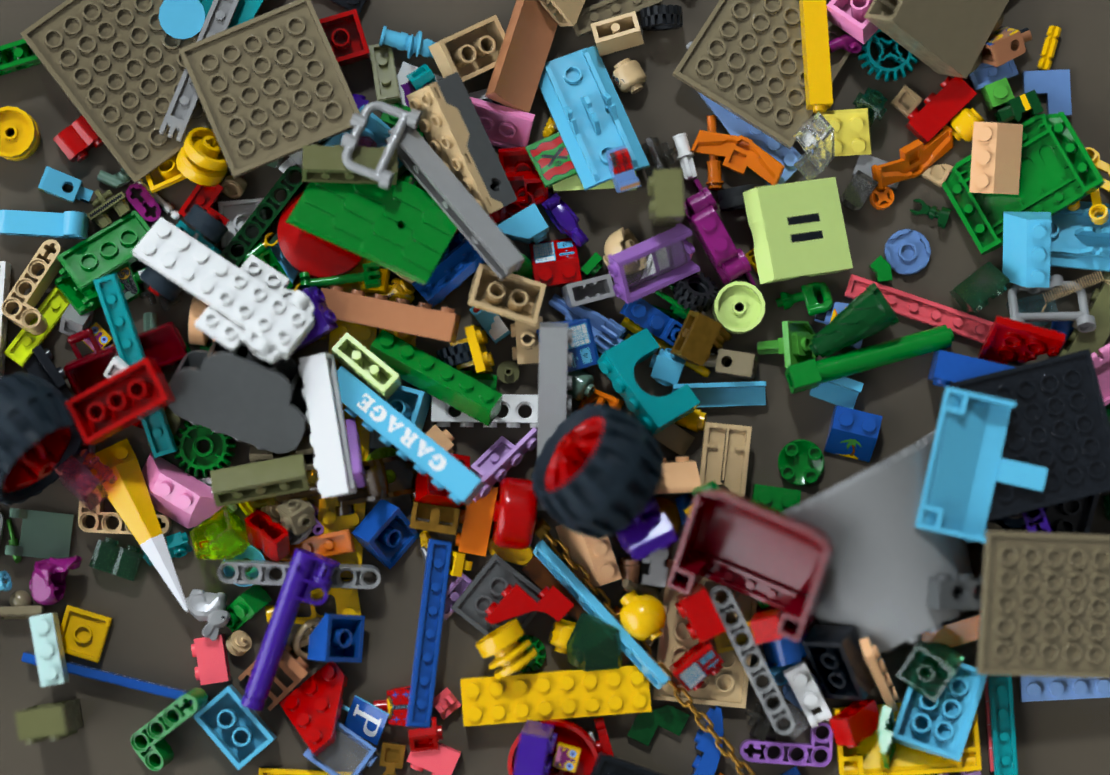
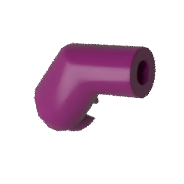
M844 34L829 41L830 53L843 49L857 54L862 50V44L854 37Z

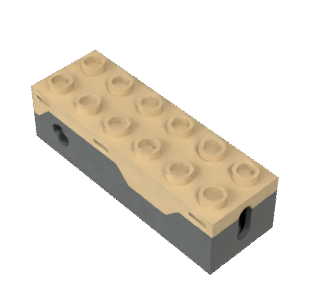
M453 73L407 95L411 110L414 108L422 111L419 128L424 133L429 146L494 223L505 219L507 215L505 212L506 206L518 199L459 73Z

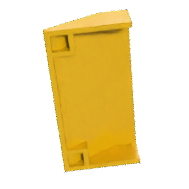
M901 702L896 703L898 710L893 711L894 720H896ZM876 704L879 715L883 705L886 706V704ZM846 707L832 708L833 716ZM977 710L959 762L896 743L897 748L889 769L884 768L879 747L878 730H876L873 736L862 740L861 744L857 747L848 748L847 746H837L836 744L839 775H923L982 770Z

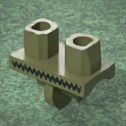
M97 189L94 191L97 198L91 201V204L94 208L101 203L102 205L88 213L87 216L92 222H96L103 229L113 223L108 216V213L115 209L121 218L132 211L127 202L126 194L122 191L107 200L114 195L109 189L102 194Z

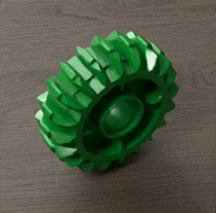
M188 421L184 422L187 428L186 431L178 428V432L183 435L182 438L174 436L175 441H180V446L176 445L180 453L174 455L175 459L183 458L178 464L180 467L188 464L185 470L186 473H190L194 468V477H198L200 471H202L203 478H208L209 470L213 471L216 468H224L223 462L231 465L232 462L226 458L227 456L235 457L234 452H229V448H236L235 443H229V440H232L233 437L223 433H215L201 425H191ZM203 440H207L210 443V450L207 453H202L199 450V444Z

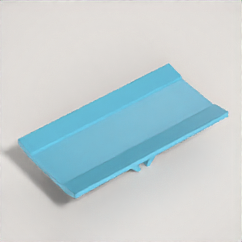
M596 46L584 48L545 63L538 87L584 191L612 179L606 157V151L625 145L634 171L650 166Z
M1080 201V208L1078 210L1069 211L1065 208L1051 217L1050 267L1110 272V204L1102 203L1107 207L1109 219L1103 225H1096L1090 220L1089 209L1092 207V202Z

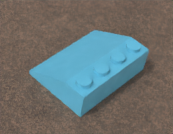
M921 648L892 729L895 743L959 762L988 675L977 674L976 667Z

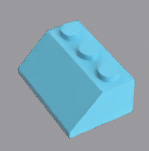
M1004 212L1002 280L1023 287L1050 288L1051 212Z

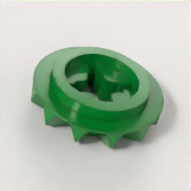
M523 635L517 641L520 643L530 640L531 645L526 650L535 646L534 648L538 654L534 657L535 661L531 659L519 671L534 672L543 665L546 658V649L542 641L537 637Z

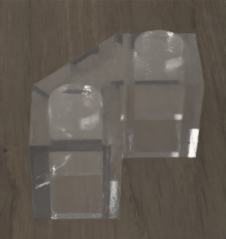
M819 111L804 122L793 135L795 140L805 149L794 166L807 180H812L822 173L835 158L834 128Z

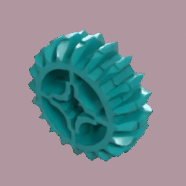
M878 29L862 45L860 52H864V54H860L857 57L858 60H866L861 65L862 69L869 66L870 69L867 74L870 76L875 71L877 73L875 76L876 80H879L882 74L884 75L885 82L889 81L890 75L894 81H897L898 73L901 77H906L905 69L911 72L914 68L910 63L916 64L918 59L912 56L913 54L906 50V59H904L898 50V43L896 41L877 37V35L884 33ZM871 41L879 52V56L875 61L870 53ZM893 43H895V45L892 47L893 50L891 51L894 52V54L889 53L888 55L886 54L884 58H881L885 50L883 47L888 48ZM887 60L900 64L894 68L880 66Z

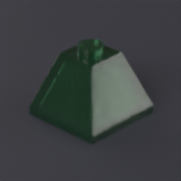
M585 612L581 613L567 642L568 663L586 672L619 669L622 667L620 630Z
M918 641L895 677L935 703L966 657L946 644Z

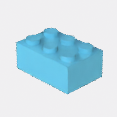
M231 684L198 711L193 718L232 764L240 770L274 741L277 736L254 710L241 705L243 696Z

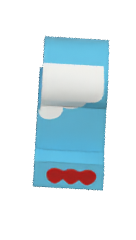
M476 307L469 309L495 344L510 334V331L498 314Z

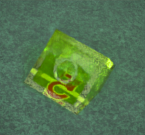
M227 505L220 508L211 517L189 532L194 553L198 559H233L250 546L243 521Z

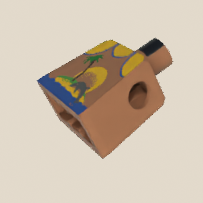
M1010 27L996 30L989 36L981 51V62L999 67L1026 52L1024 43L1032 40L1030 30L1027 27L1021 30Z

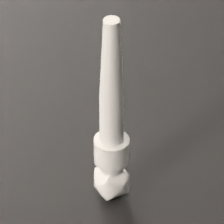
M141 180L138 182V184L147 189L167 214H171L174 220H178L181 217L169 202L167 203L156 192L152 194L150 188Z

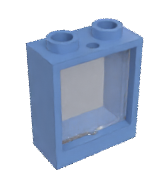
M338 721L335 728L337 732L335 742L317 756L312 753L309 747L303 754L306 759L329 775H362L367 766L371 768L378 758L375 755L377 753L375 747Z

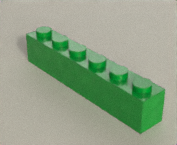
M382 330L370 345V352L394 370L401 379L479 422L489 426L501 411L503 394L389 332Z

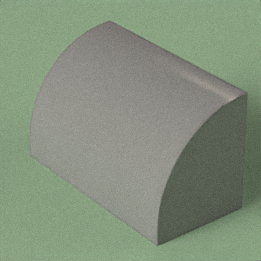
M610 273L567 284L560 288L564 301L569 308L616 296L613 291Z

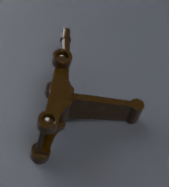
M399 455L363 461L364 474H367L365 486H368V488L356 487L357 493L337 497L339 506L335 507L336 516L354 514L353 504L409 493L411 501L415 502V483L418 471L413 466L416 463L410 458L405 461ZM386 470H392L396 475L392 483H388ZM313 485V487H309L310 490L276 497L277 502H284L311 496L317 497V495L321 494L318 491V487Z

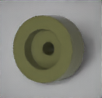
M509 360L502 362L497 368L499 380L505 384L516 382L520 376L519 366Z

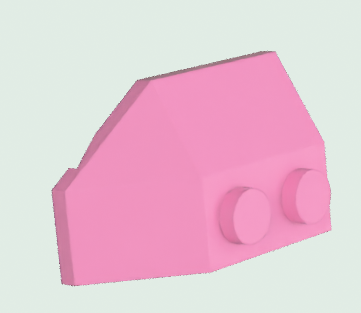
M152 452L149 454L142 469V474L155 510L187 529L222 518L228 505L216 506L210 486L162 457L154 458Z

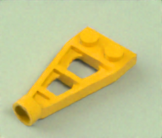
M316 588L311 591V595L319 599L323 597L324 591L321 588ZM330 588L328 595L335 597L336 614L362 615L358 589ZM310 604L311 616L296 617L294 624H304L310 619L323 618L324 616L319 615L316 611V606ZM275 605L265 606L268 624Z

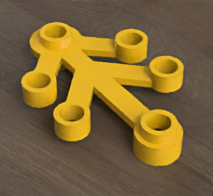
M1085 148L1097 169L1107 173L1110 178V164L1100 160V154L1095 149ZM1104 179L1105 183L1100 188L1110 192V181ZM1098 188L1090 194L1092 207L1089 209V216L1092 223L1103 225L1109 219L1107 207L1102 204ZM1080 200L1067 207L1069 211L1078 210L1080 208Z

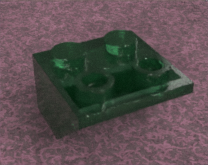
M987 262L949 292L966 313L971 311L976 313L989 304L987 301L989 297L994 299L1008 289L1005 285L1010 280L991 262Z

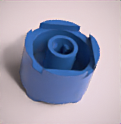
M808 631L805 632L799 642L784 637L762 643L768 668H772L775 664L776 667H782L801 662L802 658L807 655L802 641L808 635Z

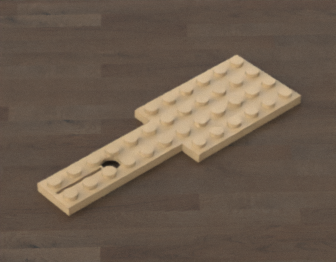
M704 422L699 470L701 485L715 481L717 485H725L729 491L745 497L752 432L751 426ZM667 559L666 561L668 572L662 604L666 611V624L661 630L663 634L658 638L656 661L663 663L670 672L669 666L699 642L697 638L692 639L685 624L689 623L687 618L683 619L675 606V603L678 602L676 596L682 592L667 586L675 561L673 559ZM705 577L697 584H702L708 594L714 586L721 585ZM728 588L745 622L750 621L756 612V599ZM718 591L715 594V601L718 603L725 601L727 597L726 592ZM729 612L725 616V621L728 624L734 623L737 619L735 612ZM714 639L707 640L716 650ZM735 650L720 653L719 655L725 661L721 664L723 668L714 676L709 674L703 679L705 683L696 691L691 689L688 693L692 697L694 704L746 709L748 676ZM751 655L746 659L748 666L751 664ZM661 667V670H662L667 676H669V675L666 673V671ZM672 673V681L677 685V687H683L685 689V687ZM666 683L660 690H657L653 685V700L678 702L674 696V689L669 683ZM682 691L681 694H677L684 703L687 700L690 701Z

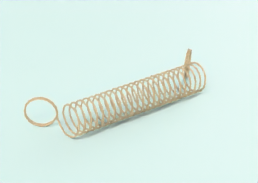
M1084 281V284H1085V287H1084V288L1086 289V287H1087L1089 284H1088V282H1087V285H1086V283H1085V281ZM1047 303L1044 305L1041 312H1044L1046 306L1048 305Z

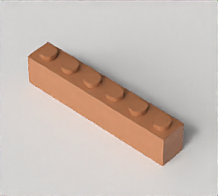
M334 285L329 286V289L321 288L325 296V303L328 309L333 311L337 320L456 343L461 316L454 314L455 309L441 307L440 311L433 310L431 304L419 302L418 306L409 305L410 300L396 298V302L387 300L388 296L375 293L372 298L365 296L366 292L352 289L351 293L343 292V287Z

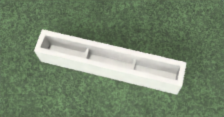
M321 353L299 358L298 372L303 379L304 385L302 396L307 403L306 419L308 424H310V443L315 452L313 462L319 476L317 482L318 491L322 494V498H334L357 493L352 473L349 443L334 354Z

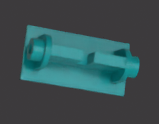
M180 531L166 537L167 548L171 558H180L193 551L192 546L188 542L187 532L182 533ZM142 549L144 553L143 558L149 566H152L153 563Z

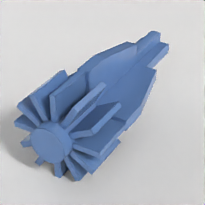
M554 294L548 304L566 316V321L590 319L599 353L603 354L606 350L624 341L622 338L625 336L626 328L610 318L608 320L600 313L582 305L569 308L564 299L557 294Z

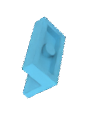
M843 377L822 383L818 387L810 389L809 395L834 405L853 409L864 383Z

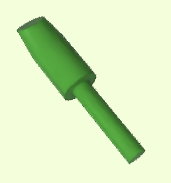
M7 519L6 522L11 539L9 540V545L19 546L18 538L15 539L11 519ZM13 556L15 563H19L22 557Z

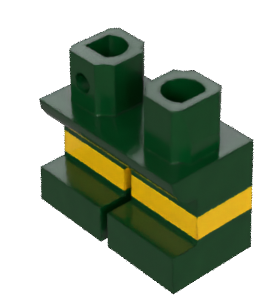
M1032 90L1008 100L1003 106L1004 108L998 110L994 116L997 123L1017 124L1023 115L1027 114L1028 119L1037 114H1041L1044 110L1036 91Z

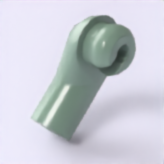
M121 168V171L113 175L101 170L97 176V181L113 188H119L128 184L131 178Z

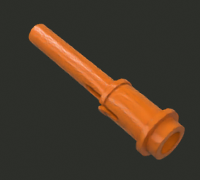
M716 115L707 116V130L710 132H717ZM709 155V161L706 162L708 174L706 185L709 190H720L722 185H724L721 175V161H718V156Z

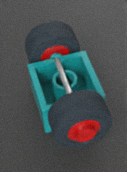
M194 204L184 219L196 230L181 220L177 223L176 227L218 255L222 253L220 249L203 236L217 244L228 231V228L218 220L220 216L211 209L206 211L199 205ZM148 265L140 274V278L149 285L148 290L158 297L162 295L173 302L183 290V288Z

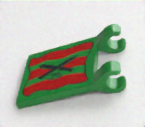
M559 132L525 147L545 188L577 174Z

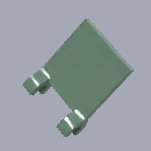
M10 508L9 517L21 518L22 527L19 546L5 545V555L45 559L50 557H69L74 514Z

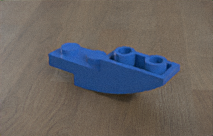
M642 298L629 304L625 303L620 311L622 315L633 321L636 325L643 329L647 328L652 335L672 347L683 324L670 318Z
M721 707L709 708L706 715L714 724L713 730L719 737H723ZM699 729L693 741L696 742L695 748L702 751V754L696 755L691 766L694 768L691 775H714L721 752L716 747L715 738L710 732L706 733Z

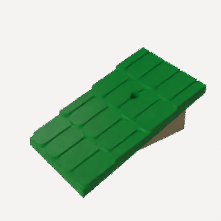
M397 179L396 185H391L389 190L378 187V184L309 182L286 220L291 225L391 270L409 284L416 281L422 285L427 283L457 230V227L426 191Z

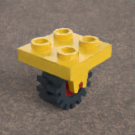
M479 326L465 327L467 338L458 340L456 343H450V347L436 351L438 360L453 368L456 367L457 370L475 366L477 373L485 374L492 372L491 366H494L492 353L487 352L485 345L488 343L486 331L481 330Z

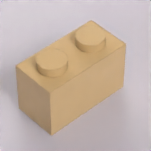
M635 11L591 24L600 57L644 44Z

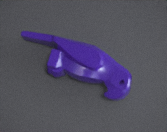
M548 191V199L542 202L541 205L549 219L561 234L568 235L577 247H582L589 241V238L578 225L579 218L560 199L557 193L551 194Z

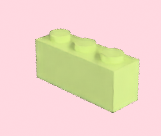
M346 333L331 349L336 361L385 401L401 386L400 376L350 334Z

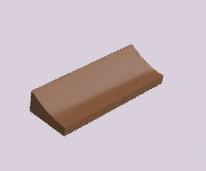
M516 0L485 97L504 106L527 113L530 112L558 26L557 22L538 0Z

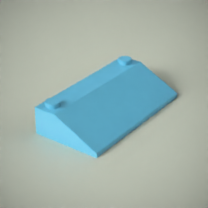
M945 387L915 527L986 543L984 533L1011 410L1013 407H1016L1017 402Z

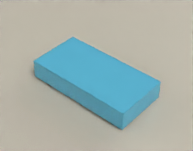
M1001 458L996 482L1043 492L1048 468Z

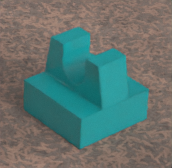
M426 63L407 75V78L416 90L422 89L426 83L432 84L436 82L435 75Z

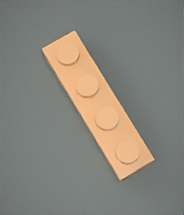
M868 637L860 639L859 642L864 658L886 706L891 707L893 711L898 710L896 700H899V696L895 686H893L883 659H879L881 656L877 645H871Z

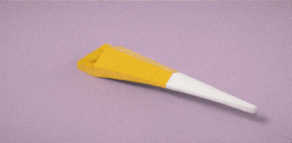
M126 438L84 458L98 486L140 544L183 609L188 612V606L139 462L128 439Z

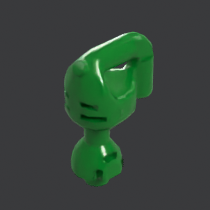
M824 282L803 284L801 286L802 292L795 294L781 292L780 298H776L777 307L783 306L784 310L790 309L794 303L804 301L809 316L827 312L833 306L830 289ZM820 294L822 295L824 303L820 304L817 300V297Z

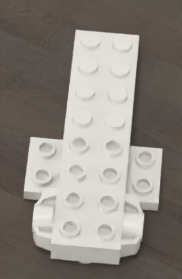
M162 217L159 218L132 250L133 256L209 305L195 322V328L232 352L242 343L257 357L269 363H275L281 358L287 360L314 327V306L310 298L301 291L286 289L290 279L252 254L239 269Z

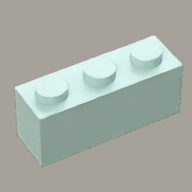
M54 612L29 617L41 687L69 682L58 613Z

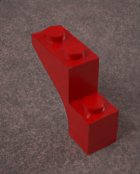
M517 583L514 586L509 584L501 593L503 598L498 603L493 601L485 610L487 613L485 620L490 624H496L528 612L540 611L552 616L559 622L574 606V603L554 585L550 588L546 585L537 595L540 599L536 601Z

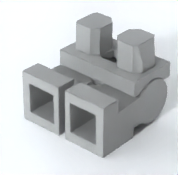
M668 548L658 549L652 552L649 557L642 559V563L650 565L648 575H642L641 584L665 588L668 567H664V561L669 555Z

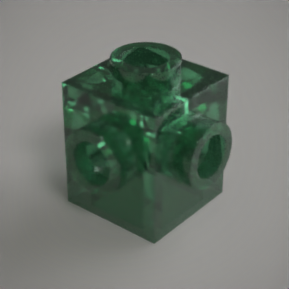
M868 87L864 94L859 92L852 104L856 106L855 109L868 108L871 127L875 119L880 121L887 111L884 105L888 99L881 92Z

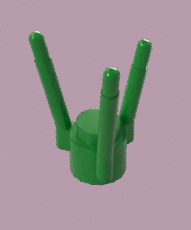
M673 284L668 285L673 291L675 286ZM660 290L655 291L657 295L671 303L669 309L673 311L655 305L652 306L675 320L678 317L683 320L687 317L691 308L686 310L683 308V304L679 305L677 303L678 300L671 298Z

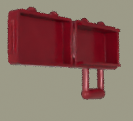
M171 321L138 334L145 356L154 358L159 367L168 364L173 366L176 364V361L183 359L187 354V346L178 328ZM90 328L72 334L67 338L77 359L66 363L64 371L76 395L106 380L107 378L103 373L112 358L119 356L115 344L101 349L93 330ZM89 338L95 352L82 357L76 343Z

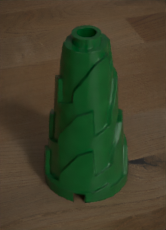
M873 283L844 310L837 314L828 325L816 333L813 339H811L812 344L809 347L816 357L821 355L822 358H827L846 346L853 345L864 338L875 335L889 326L892 327L900 322V320L876 284Z

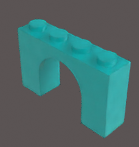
M645 328L606 350L597 363L602 373L607 375L612 382L614 390L622 396L627 408L635 414L637 419L654 436L692 413L701 402L688 384L663 397L649 395L638 386L634 378V366L652 357L660 347L649 330Z

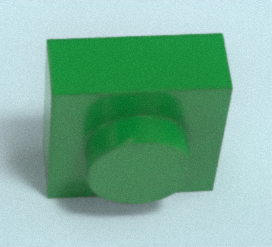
M595 252L580 271L586 277L590 273L594 276L603 267L601 264L603 258Z

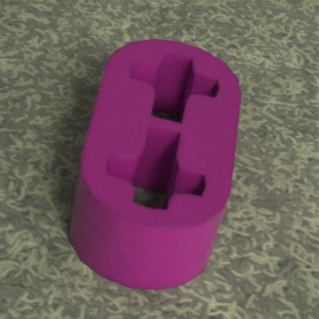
M132 184L127 188L126 197L141 217L147 222L156 223L163 215V210L157 201L141 184ZM134 189L138 191L142 189L143 192L140 194L144 199L142 203L137 198L132 199L134 195L132 191ZM146 204L153 209L157 207L155 211L156 217L146 216L148 214V210L144 207Z

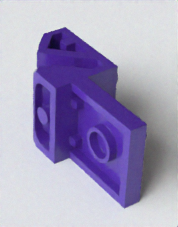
M653 496L643 512L639 513L628 527L623 528L616 534L621 546L635 561L649 557L652 552L658 549H666L678 540L665 513L660 514L658 502Z

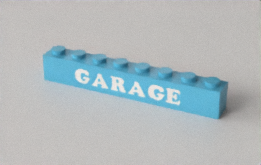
M341 365L337 370L341 401L346 405L344 410L353 418H356L357 415L364 421L361 424L371 433L374 430L381 434L379 439L388 447L391 444L397 447L396 453L405 461L409 458L416 464L413 467L423 476L426 473L433 477L431 482L440 490L444 487L451 493L448 496L458 505L463 502L468 506L486 483Z

